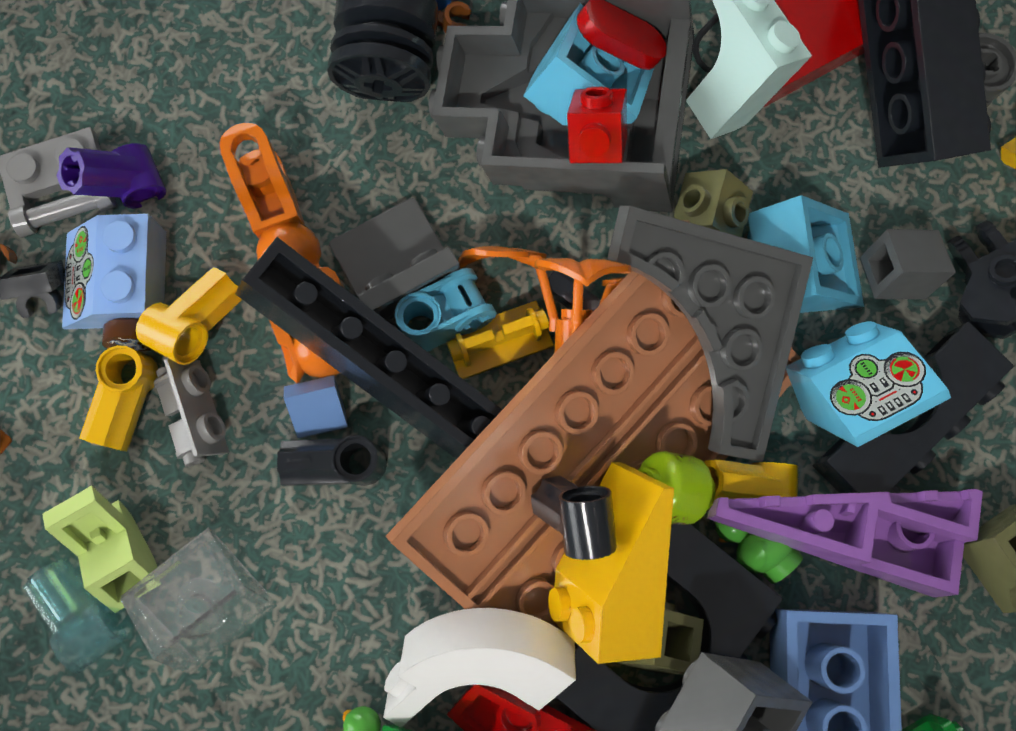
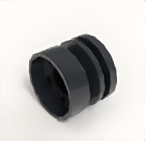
M336 0L333 22L336 33L331 40L330 50L332 54L328 60L327 67L330 81L341 90L362 99L412 102L424 97L431 86L430 69L433 67L431 47L436 41L439 14L437 2L435 0Z

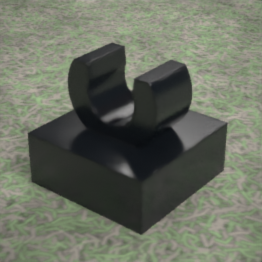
M62 260L13 268L0 276V300L17 298L16 308L22 318H29L34 314L33 297H40L45 301L49 314L56 313L62 304L61 294L56 288L65 281V268Z

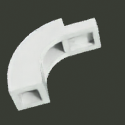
M472 608L434 617L417 626L405 636L401 661L393 667L385 682L384 690L388 694L383 718L402 727L436 696L451 688L464 685L496 687L513 694L535 709L541 710L576 681L575 641L565 632L544 620L507 609Z

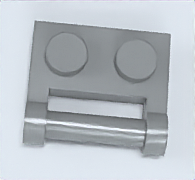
M91 127L0 155V174L10 207L8 216L14 231L19 237L23 238L35 234L38 227L96 208L103 212L117 207L115 197L71 195L34 208L30 207V200L62 190L56 175L59 169V156L67 147L101 151L97 135Z

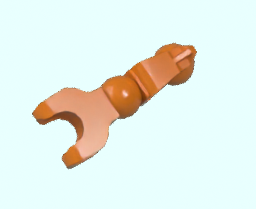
M253 123L236 124L229 128L220 139V152L252 231L259 238L256 249L257 260L274 239L278 237L344 288L342 281L334 270L319 265L321 257L319 240L314 232L305 226L285 166L273 150L271 142L262 128ZM253 140L258 143L259 149L245 154L237 161L235 153L242 141ZM270 321L277 342L281 345L288 376L292 380L300 383L304 373L316 378L340 374L338 370Z

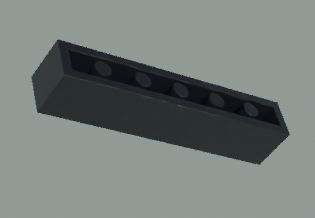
M278 237L274 239L242 279L235 295L456 459L503 410Z

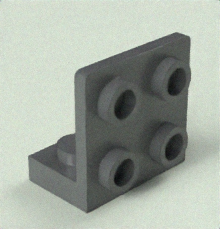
M414 198L394 206L329 242L331 250L359 300L386 321L395 317L396 306L403 297L440 281L454 271L460 270L459 263L450 247L443 248Z

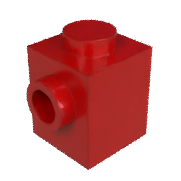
M607 87L575 89L567 112L569 162L622 163L627 141V89H610Z

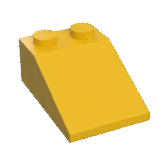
M611 462L599 486L609 488L612 492L616 551L609 556L593 560L573 559L566 556L564 552L556 567L555 586L550 590L548 596V608L552 620L598 664L661 657L674 496L673 487L622 462Z

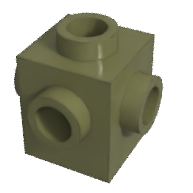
M728 169L685 173L673 218L689 220L693 224L742 237L744 226L749 218V206L753 191Z

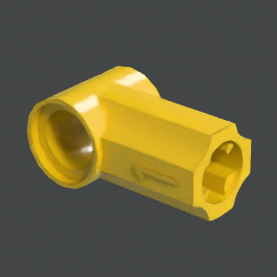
M213 267L171 305L160 302L146 308L137 322V339L143 345L178 364H191L203 353L208 341V331L242 300L235 295L238 286L231 281L225 272Z
M121 345L110 347L100 355L95 370L99 382L79 439L120 451H128L146 395L154 388V380L158 378L156 374L158 366L152 357L128 346ZM134 360L136 373L128 383H123L121 378L122 369L125 364Z
M716 459L705 460L704 462L709 468L715 483L714 500L720 497L737 499L759 498L763 496H798L797 465L775 462L744 464Z

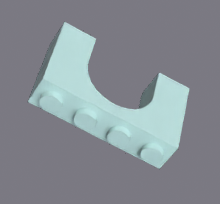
M712 0L721 26L719 56L711 71L686 99V102L710 139L735 131L746 125L812 56L800 39L799 32L790 24L775 0Z

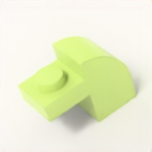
M90 486L42 514L45 530L78 556L84 589L114 613L162 586L156 560L131 513L119 500L111 504L93 486Z

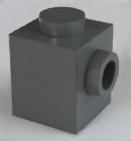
M887 229L860 257L875 299H927L956 273L939 230Z

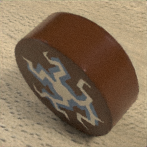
M117 318L103 325L102 345L108 349L121 345L128 346L137 351L152 350L137 339L136 326L139 319Z

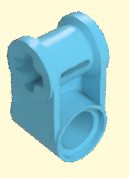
M464 268L450 273L432 285L403 297L396 306L395 320L399 331L424 350L431 351L435 347L455 339V334H470L483 328L496 317L497 312L492 304H486L475 284L478 277L472 268ZM418 316H425L432 320L430 326L422 330H413L407 326L411 319Z

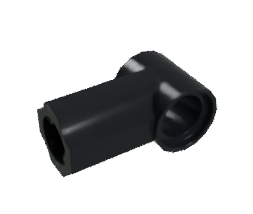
M351 435L343 439L281 441L280 450L277 452V471L282 486L342 484L367 486L380 480L387 467L386 454L382 448L366 437ZM367 448L371 455L370 465L363 473L354 475L349 466L350 457L358 449Z
M560 475L542 479L541 486L537 492L531 495L532 510L536 516L563 535L566 556L579 560H593L614 553L617 544L611 490L603 486L578 487Z

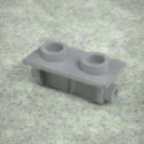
M169 358L164 359L165 366L156 370L158 378L154 380V386L157 388L165 416H173L180 412L182 418L168 425L176 449L177 459H183L185 467H190L204 462L205 456L228 454L229 449L225 440L226 428L222 419L217 415L209 391L211 381L207 372L202 368L200 360H195L191 364L181 365Z

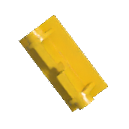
M537 301L499 313L483 328L470 334H455V339L446 342L458 376L462 379L554 347L547 329L549 328V322L544 309L539 308Z

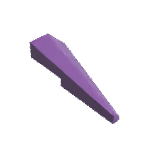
M977 489L945 492L930 490L915 493H840L737 499L720 497L714 500L707 519L787 545L790 548L931 597H943L959 594L964 543L978 540L983 491Z

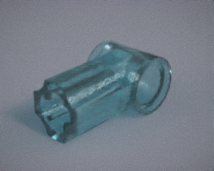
M59 559L50 565L42 567L27 578L28 581L22 587L53 632V635L50 636V645L54 654L68 670L80 674L127 638L124 627L118 630L110 618L109 614L113 611L102 602L96 601L94 596L84 589L83 580L68 559Z

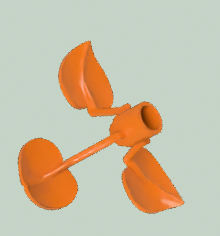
M500 246L471 248L463 251L458 259L460 269L472 262L488 257H508L534 267L549 317V331L555 332L554 353L593 312V310L583 309L584 285L587 287L598 278L607 274L631 273V265L616 261L585 259L578 262L570 258H547L545 253ZM546 271H558L574 279L572 309H561V319L558 317ZM625 277L602 280L601 286L605 287L600 304Z

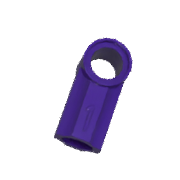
M126 144L111 152L67 147L59 156V169L56 175L62 190L71 191L73 195L120 197L123 205L131 209L141 208V202L157 196L158 200L166 195V188L152 154L144 144Z

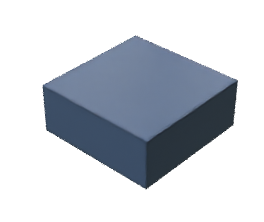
M335 375L284 386L283 398L297 438L348 427L346 411Z

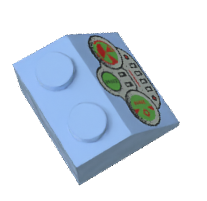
M149 214L96 215L67 233L63 329L103 328L105 323L113 319H139L146 308L152 304L164 303L166 231Z

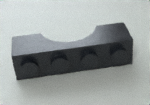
M967 322L948 332L923 357L948 388L951 396L950 399L920 414L914 424L902 434L884 433L859 447L840 438L812 466L839 493H900L901 489L896 484L908 472L913 475L925 468L936 456L932 448L943 437L949 440L960 433L971 421L966 414L977 403L981 406L988 403L1004 389L1005 384L1001 379L1014 365L970 322Z

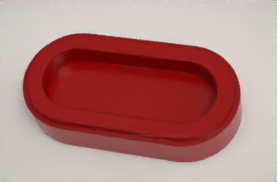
M589 0L577 15L578 28L590 44L633 66L650 70L666 55V43L661 34L652 25L605 0Z

